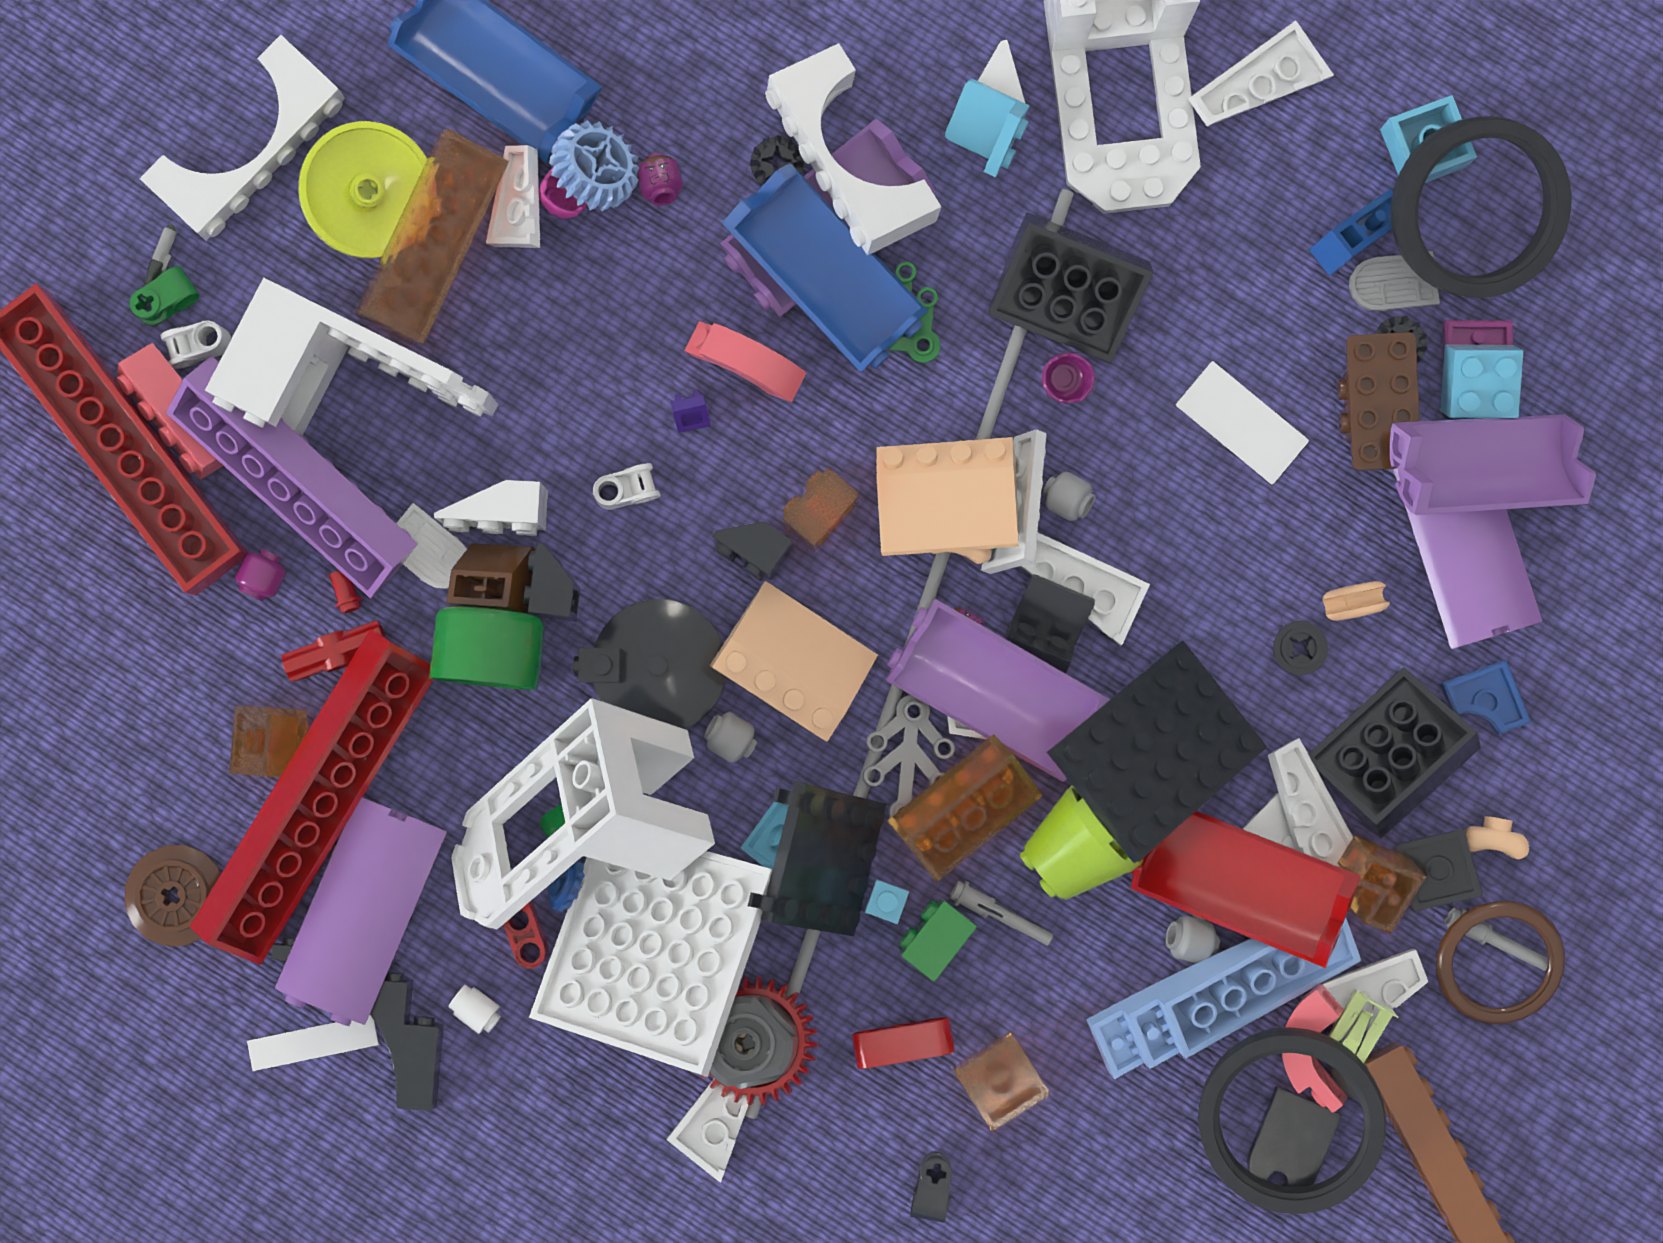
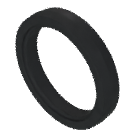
M1482 116L1466 118L1447 124L1429 135L1416 147L1398 175L1391 202V225L1399 252L1409 267L1420 278L1443 292L1463 297L1483 298L1513 291L1533 279L1545 268L1556 254L1564 239L1570 220L1572 203L1568 173L1560 155L1552 144L1537 131L1520 122L1503 117ZM1500 138L1521 149L1533 162L1539 174L1543 190V209L1540 223L1528 246L1506 266L1482 275L1469 276L1452 273L1442 267L1431 256L1422 240L1418 224V205L1421 191L1433 168L1453 149L1477 139Z
M1302 1028L1269 1029L1253 1034L1238 1042L1219 1059L1204 1084L1199 1102L1198 1121L1200 1136L1206 1156L1217 1175L1231 1190L1246 1201L1279 1213H1312L1328 1209L1346 1200L1358 1191L1373 1173L1384 1145L1386 1113L1380 1090L1365 1064L1349 1048L1327 1035ZM1281 1053L1312 1056L1337 1069L1356 1091L1364 1113L1362 1139L1350 1162L1331 1178L1317 1184L1302 1187L1272 1184L1246 1170L1230 1152L1220 1125V1107L1223 1096L1232 1080L1240 1071L1263 1057Z

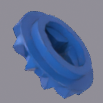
M579 860L549 885L548 899L551 909L563 912L572 906L574 899L578 898V892L582 888L581 883L585 877L583 863L579 862Z

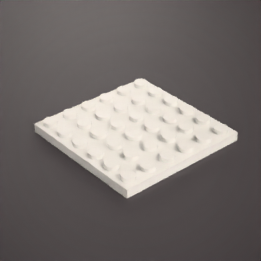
M705 851L672 880H667L587 857L584 863L583 872L585 877L581 883L582 888L578 892V898L573 900L572 906L566 913L529 1018L708 1077L761 922L762 910L747 906L750 893L767 895L773 870Z

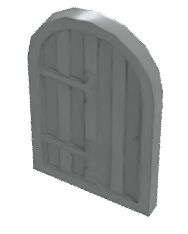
M1429 251L1431 256L1434 258L1433 251ZM1402 255L1378 256L1364 260L1353 270L1349 278V290L1353 300L1360 307L1368 311L1385 312L1387 310L1440 304L1438 289L1420 278L1405 262Z

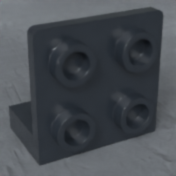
M1034 574L1011 620L1005 639L1066 673L1072 660L1074 647L1095 605V599Z

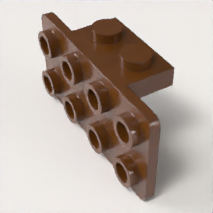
M1410 332L1351 335L1346 340L1347 371L1342 376L1343 380H1338L1337 383L1338 400H1344V413L1339 415L1340 433H1345L1346 442H1351L1352 467L1355 470L1397 469V467H1391L1390 463L1392 423L1420 421L1416 338Z

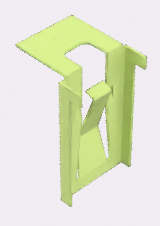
M1354 989L1351 993L1352 997L1328 1036L1340 1041L1358 1017L1349 1035L1341 1043L1355 1054L1371 1017H1373L1372 1014L1362 1010L1366 1001L1380 1008V1011L1368 1029L1356 1054L1364 1063L1392 1016L1397 1018L1398 1016L1390 1007L1385 1004L1381 1005L1364 992L1360 991L1358 993Z

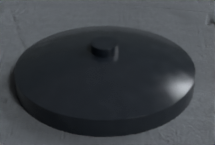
M651 599L632 604L612 617L596 640L594 648L622 649L621 683H593L596 694L602 702L682 729L690 728L708 715L718 702L724 689L726 677L710 667V664L723 646V642L708 619L686 604L667 599Z

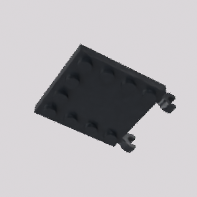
M797 781L794 782L792 791L776 788L773 801L789 805L767 895L751 892L747 906L761 909V920L854 937L856 927L860 921V911L864 894L868 888V878L873 859L876 856V845L881 826L884 823V813L887 804Z

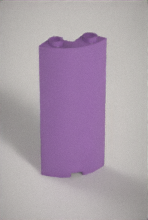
M878 119L872 121L831 154L844 170L854 177L871 184L902 186L925 179L933 194L936 192L923 168L906 156L893 131ZM812 169L804 178L834 209L833 199L828 191H823L820 188L816 179V172ZM732 234L720 243L728 254L723 258L735 274L739 271L743 274L756 291L753 295L765 311L771 308L781 317L796 305V302Z
M1565 414L1522 416L1518 418L1392 423L1390 463L1391 467H1397L1400 482H1397L1395 485L1402 501L1414 515L1588 504L1596 473L1577 460L1580 444L1583 440L1584 427Z
M1393 469L1397 482H1400L1398 470ZM1406 507L1451 649L1543 622L1506 509L1414 515Z
M937 599L933 600L928 609L921 607L911 624L916 628L902 650L896 648L888 661L887 666L892 669L886 681L1064 782L1067 778L1047 754V751L1110 699Z
M361 798L343 828L275 986L276 990L287 994L286 1002L304 1008L307 1003L332 1013L331 1020L345 1026H350L352 1021L363 1025L366 1024L447 831Z

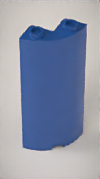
M417 0L414 8L405 14H398L390 24L389 29L392 32L387 43L388 46L521 145H528L537 149L538 157L544 162H548L553 155L551 152L552 147L558 141L560 134L568 130L570 126L578 123L579 120L583 122L602 89L601 85L486 0Z
M791 163L776 170L757 193L741 200L722 222L727 230L860 372L870 365L874 369L879 367L890 356L887 350L904 335L911 338L924 325L920 320L929 311L875 253L867 255L862 246L858 247L854 243L848 224L838 217L834 209Z

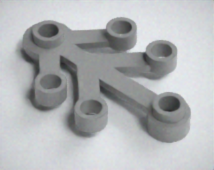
M907 695L900 699L896 706V717L878 732H872L866 738V746L870 751L881 752L886 748L887 740L904 728L903 742L877 764L865 768L862 773L863 781L867 785L878 786L883 782L884 775L901 762L897 800L888 809L890 821L900 827L911 825L917 816L916 807L911 803L915 764L927 777L930 788L934 792L944 793L951 787L950 777L946 773L940 772L917 744L918 730L933 745L932 750L937 758L947 759L951 757L954 753V744L949 739L943 738L928 720L930 714L929 705L912 695ZM911 705H915L919 709V714L916 718H911L908 715L907 711ZM875 735L880 736L882 739V745L877 749L871 745V738ZM941 742H945L949 746V751L946 755H941L938 752V745ZM875 769L879 773V778L876 782L872 783L868 780L867 774L870 770ZM938 776H942L946 780V784L942 789H938L934 783ZM901 807H906L909 810V816L905 820H901L898 817V810Z

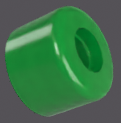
M463 606L444 607L436 615L429 678L478 686L538 690L545 630L544 623L539 617L513 611Z

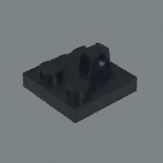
M1465 828L1396 844L1414 911L1483 896Z

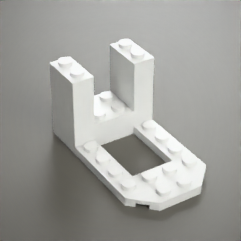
M1044 0L1066 184L1077 194L1080 193L1091 201L1093 206L1103 214L1168 207L1201 167L1193 106L1188 100L1191 97L1184 42V35L1200 0ZM1149 44L1161 138L1097 145L1085 52Z
M265 278L261 281L205 389L206 392L214 396L212 403L229 412H232L234 407L246 412L243 418L263 428L265 422L276 427L280 418H282L298 435L303 436L347 349L350 348L348 354L363 362H366L368 358L380 363L378 369L393 377H396L399 372L410 378L408 384L423 392H426L429 388L433 390L432 393L438 396V399L451 406L456 407L460 403L464 409L480 417L482 413L493 416L498 406V403L490 393L476 385L471 387L462 382L463 377Z
M593 698L586 702L466 812L462 826L467 827L462 845H455L451 857L460 915L475 920L483 926L498 929L582 856L672 880L715 844L708 814L643 795V793L652 795L694 759L688 730ZM557 777L565 824L511 870L503 824Z

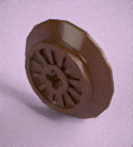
M165 845L146 853L132 868L125 885V908L132 925L146 939L163 946H186L200 940L201 938L189 926L221 875L219 867L204 852L187 845ZM177 888V896L180 898V901L169 903L170 895L167 894V890Z

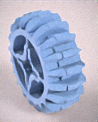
M588 120L581 123V125L575 123L568 130L560 134L558 141L552 147L551 152L553 155L550 157L549 164L554 167L551 176L559 178L557 188H565L567 190L566 198L574 196L577 199V206L585 202L590 211L598 206L603 212L610 206L612 208L619 206L630 197L639 181L637 179L639 167L635 165L639 156L630 154L633 144L625 145L623 143L624 134L616 136L613 134L612 126L605 130L600 121L592 126Z

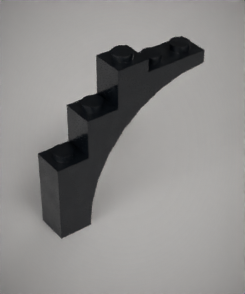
M284 937L283 943L272 945L271 959L287 961L296 938ZM387 972L370 1015L380 1028L391 1054L396 1077L397 1108L432 1111L437 1107L444 1024L435 1023V1018L428 1016H414V1022L410 1021L413 980H404L403 973Z

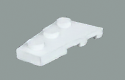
M528 145L505 146L486 244L494 247L540 248L537 149Z
M1412 948L1322 982V984L1343 1009L1352 997L1351 993L1354 989L1358 993L1360 991L1364 992L1379 1004H1385L1393 1009L1394 1007L1397 1008L1428 983L1417 950ZM1366 1001L1362 1010L1373 1015L1366 1027V1030H1368L1379 1013L1380 1008ZM1358 1017L1351 1025V1027L1348 1029V1031L1345 1033V1035L1342 1037V1039L1339 1041L1340 1043H1342L1349 1035Z
M710 1083L668 1136L667 1141L721 1183L748 1108L747 1095H743L741 1100L735 1103V1092L731 1091L726 1097H722L721 1093L724 1086L720 1084L711 1089Z

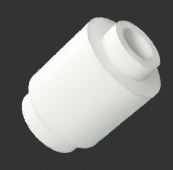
M467 985L460 989L448 1006L454 1011L453 1015L478 1034L483 1030L489 1033L501 1018L497 1013L500 1008L498 1004L475 987L471 989Z

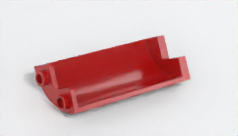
M1195 811L1143 858L1142 864L1132 872H1129L1133 875L1132 890L1323 968H1326L1342 931L1341 928L1346 915L1349 913L1361 875L1198 811Z

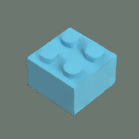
M1453 95L1391 117L1382 126L1380 131L1398 175L1406 160L1423 140L1445 125L1462 120ZM1471 141L1458 146L1445 155L1433 168L1425 183L1467 168L1477 158Z
M1445 345L1440 411L1450 418H1518L1523 350L1514 345Z

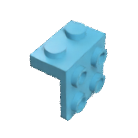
M970 79L963 88L945 132V137L949 141L989 159L983 172L996 177L1002 167L1009 168L1016 150L1011 148L1015 139L1021 140L1029 121L1024 118L1030 105L979 81Z

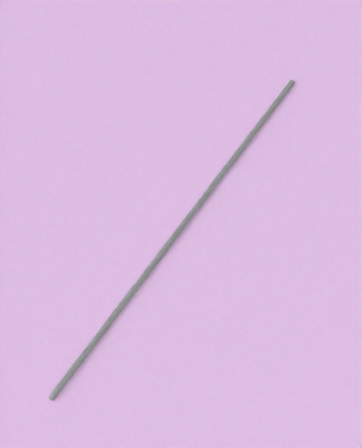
M1061 189L1051 222L1063 226L1074 195L1073 192ZM1014 326L975 440L990 439L1027 329ZM950 552L936 554L916 614L921 607L928 609L935 599ZM911 625V628H910V631H909V634H908L906 643H907L909 637L911 636L912 632H913L914 629L916 628V627L913 626V625ZM891 684L875 732H878L895 717L896 706L901 699L903 690ZM873 736L872 747L877 749L882 745L880 736ZM868 751L853 796L867 798L871 786L863 781L862 773L868 766H874L879 762L883 751ZM875 769L870 770L867 774L870 782L873 781ZM807 929L788 983V989L785 994L788 997L795 992L800 993L821 931ZM755 1096L754 1103L748 1105L745 1116L757 1119L761 1107L759 1096Z

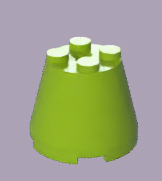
M1073 785L1063 793L1026 842L1024 851L1020 853V857L1026 866L1031 870L1035 868L1043 878L1040 881V885L1051 898L1057 895L1060 899L1063 898L1065 900L1132 872L1143 863V859L1136 863L1131 861Z

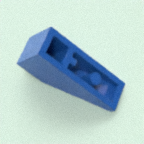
M1391 189L1333 228L1309 249L1329 276L1392 230L1391 202L1393 192Z

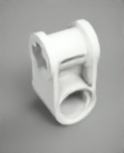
M209 320L186 327L170 329L160 335L162 341L166 342L171 359L169 364L173 369L195 365L200 361L207 360L211 356H221L231 341V336L225 328ZM217 331V341L213 345L207 346V336L211 332Z
M640 464L621 472L600 477L593 487V495L597 504L601 508L613 510L659 498L661 496L660 492L655 490L650 472L653 469L652 464ZM639 478H642L644 490L641 489ZM606 485H613L618 488L617 497L611 501L603 500L599 494L602 487Z

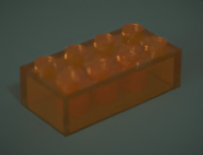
M993 734L887 821L937 883L1043 795L1014 754Z

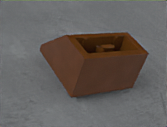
M471 543L451 569L446 603L453 606L488 608L526 614L527 606H524V592L526 585H530L532 572L528 571L530 552L535 551V548Z

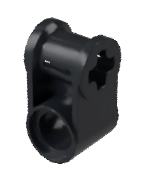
M934 1151L922 1158L917 1186L914 1188L910 1217L945 1223L952 1177L951 1163L945 1154ZM936 1163L941 1164L942 1171L938 1172L937 1177L931 1176V1170L929 1169H933Z

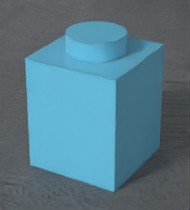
M876 879L864 911L865 913L898 924L909 891Z

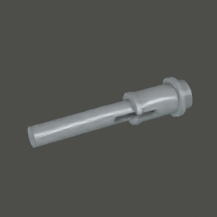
M958 880L950 894L949 899L954 901L955 906L961 904L982 915L984 918L989 915L1046 946L1050 944L1053 938L1051 932L995 904V898L989 897L970 887L967 881L963 883Z
M1462 907L1459 909L1452 908L1446 917L1445 926L1450 927L1462 914L1467 912L1466 909ZM1481 922L1465 934V936L1477 941L1479 944L1483 945L1487 942L1543 971H1546L1548 968L1547 957L1493 931L1491 924Z

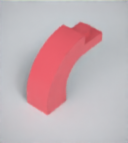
M699 321L684 350L692 357L723 367L752 382L769 395L789 402L793 401L807 373L770 348L715 323L709 325Z
M1320 983L1298 1003L1285 1028H1302L1320 1033L1337 1020L1344 1009L1325 986ZM1282 1053L1286 1073L1298 1094L1310 1086L1313 1098L1321 1107L1325 1108L1327 1106L1334 1113L1344 1105L1348 1096L1324 1069L1319 1059L1303 1054Z

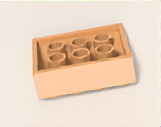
M1013 437L877 447V492L882 556L1019 547L1016 456Z
M764 581L710 664V667L827 742L846 714L878 654L767 581Z

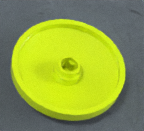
M358 121L330 130L313 145L301 167L298 193L303 214L312 230L322 241L343 254L371 259L395 254L412 244L422 234L433 214L436 200V185L427 157L410 137L386 124Z

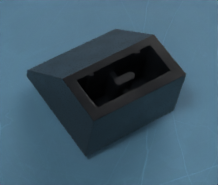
M765 522L716 530L712 536L715 544H717L715 549H717L720 555L731 562H734L736 558L745 563L743 566L744 570L759 581H762L764 577L771 581L793 549L792 540Z
M537 543L536 552L531 551L529 555L528 571L532 572L533 577L531 586L526 585L524 606H528V612L536 617L576 622L581 588L553 552L544 544Z

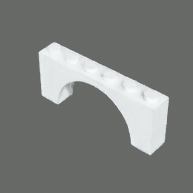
M282 35L257 58L272 77L279 101L277 125L265 149L248 164L229 172L216 174L199 173L185 169L162 155L140 178L205 241L222 232L226 225L225 221L233 213H239L247 206L249 197L257 189L264 188L271 181L272 173L280 165H286L293 159L296 154L295 150L303 141L311 140L317 134L319 125L327 117L331 118L338 113L342 107V101L345 99L341 91Z
M838 43L770 75L765 95L771 108L777 109L780 113L786 133L790 137L794 136L799 144V151L805 163H810L814 168L820 188L823 191H828L833 199V207L839 218L846 220L854 243L858 247L862 246L865 253L869 255L935 223L940 213L941 205L925 179L902 186L871 184L848 173L829 153L822 136L821 118L828 105L839 94L852 87L856 69Z

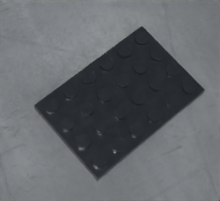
M1182 640L1049 749L1047 754L1131 861L1136 863L1143 859L1245 768L1267 746Z

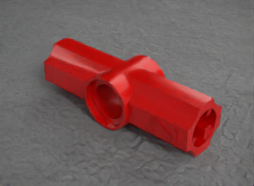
M371 621L345 632L344 630L335 631L315 639V643L281 654L282 665L290 682L299 681L323 671L332 672L347 667L370 629L386 637L380 621Z

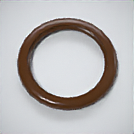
M1493 901L1476 906L1462 914L1450 925L1440 942L1436 955V976L1439 988L1447 1002L1464 1016L1487 1024H1508L1523 1020L1539 1011L1550 1001L1558 989L1565 968V950L1562 938L1555 925L1542 912L1527 904L1515 901ZM1496 917H1510L1531 925L1542 937L1548 953V968L1544 980L1538 989L1524 1001L1505 1008H1490L1470 1000L1460 990L1453 973V957L1462 937L1477 924Z

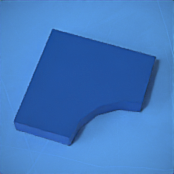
M1506 659L1440 683L1450 709L1456 714L1468 713L1481 717L1490 724L1496 735L1531 723Z

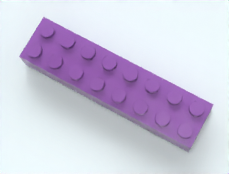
M212 356L184 377L166 414L371 599L396 575L418 543L411 538V535L405 529L400 528L391 520L381 507L369 500L356 484L347 480L335 469L328 459L323 458L313 449L303 436L298 435L282 418H280L276 427L265 422L262 428L244 419L243 417L246 412L236 407L233 408L232 412H229L212 403L214 396L206 392L205 389L219 362Z

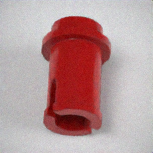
M340 570L329 574V579L338 601L335 604L336 609H340L342 614L359 610L362 598L357 596L353 582Z

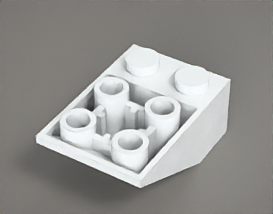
M505 480L435 512L434 518L441 522L443 527L449 528V531L469 532V527H477L483 533L503 534V528L516 531L518 535L536 536L537 530H546L548 490L541 482Z

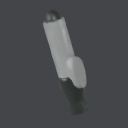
M168 224L162 231L147 268L145 284H149L167 270L171 259L169 252L177 234L174 224Z

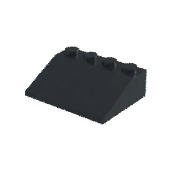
M1026 212L1009 252L988 310V315L1112 363L1154 272L1148 260Z
M1403 667L1308 755L1320 777L1352 812L1382 839L1472 757L1481 746L1478 732Z

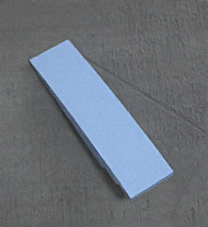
M1345 918L1341 928L1342 931L1326 968L1255 939H1249L1179 971L1086 1019L1109 1074L1116 1079L1143 1063L1151 1069L1178 1053L1186 1059L1362 961L1347 919Z

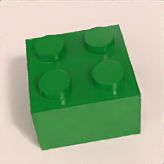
M942 898L937 903L931 900L919 915L923 919L916 930L910 927L898 942L902 947L899 951L900 955L933 982H935L977 928L973 922Z

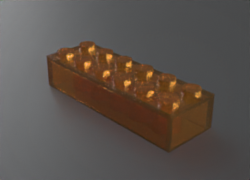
M450 129L440 132L355 315L414 344L425 343L509 163L508 160Z

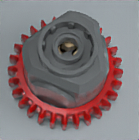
M757 976L755 984L752 986L748 977L742 978V987H738L708 1077L712 1075L715 1078L710 1088L714 1089L720 1084L723 1085L722 1097H726L731 1091L735 1092V1103H738L743 1095H747V1105L754 1103L755 1096H759L761 1104L765 1105L768 1099L767 1094L770 1093L775 1101L780 1100L779 1089L782 1088L787 1095L791 1094L792 1088L789 1084L791 1081L798 1086L803 1083L798 1073L809 1074L811 1072L804 1064L805 1061L816 1060V1056L808 1053L809 1048H815L819 1045L818 1042L809 1040L810 1035L818 1032L817 1028H808L807 1023L815 1018L814 1015L804 1016L802 1012L807 1008V1002L797 1006L795 1001L799 993L795 992L788 997L785 995L788 985L784 984L779 990H776V980L773 978L769 980L767 986H763L762 976Z

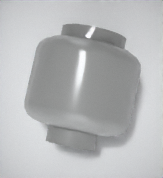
M1067 471L1062 472L1057 478L1050 477L1043 489V495L1046 496V508L1068 521H1075L1079 517L1085 518L1095 501V495L1092 494V485Z
M732 712L724 713L722 716L718 714L714 716L704 734V738L707 739L708 750L731 763L737 762L742 756L748 758L757 744V740L753 739L755 732L753 725Z
M1181 916L1172 922L1167 929L1166 946L1176 959L1198 963L1211 957V955L1216 954L1218 951L1220 939L1216 935L1214 925L1208 920L1192 916Z

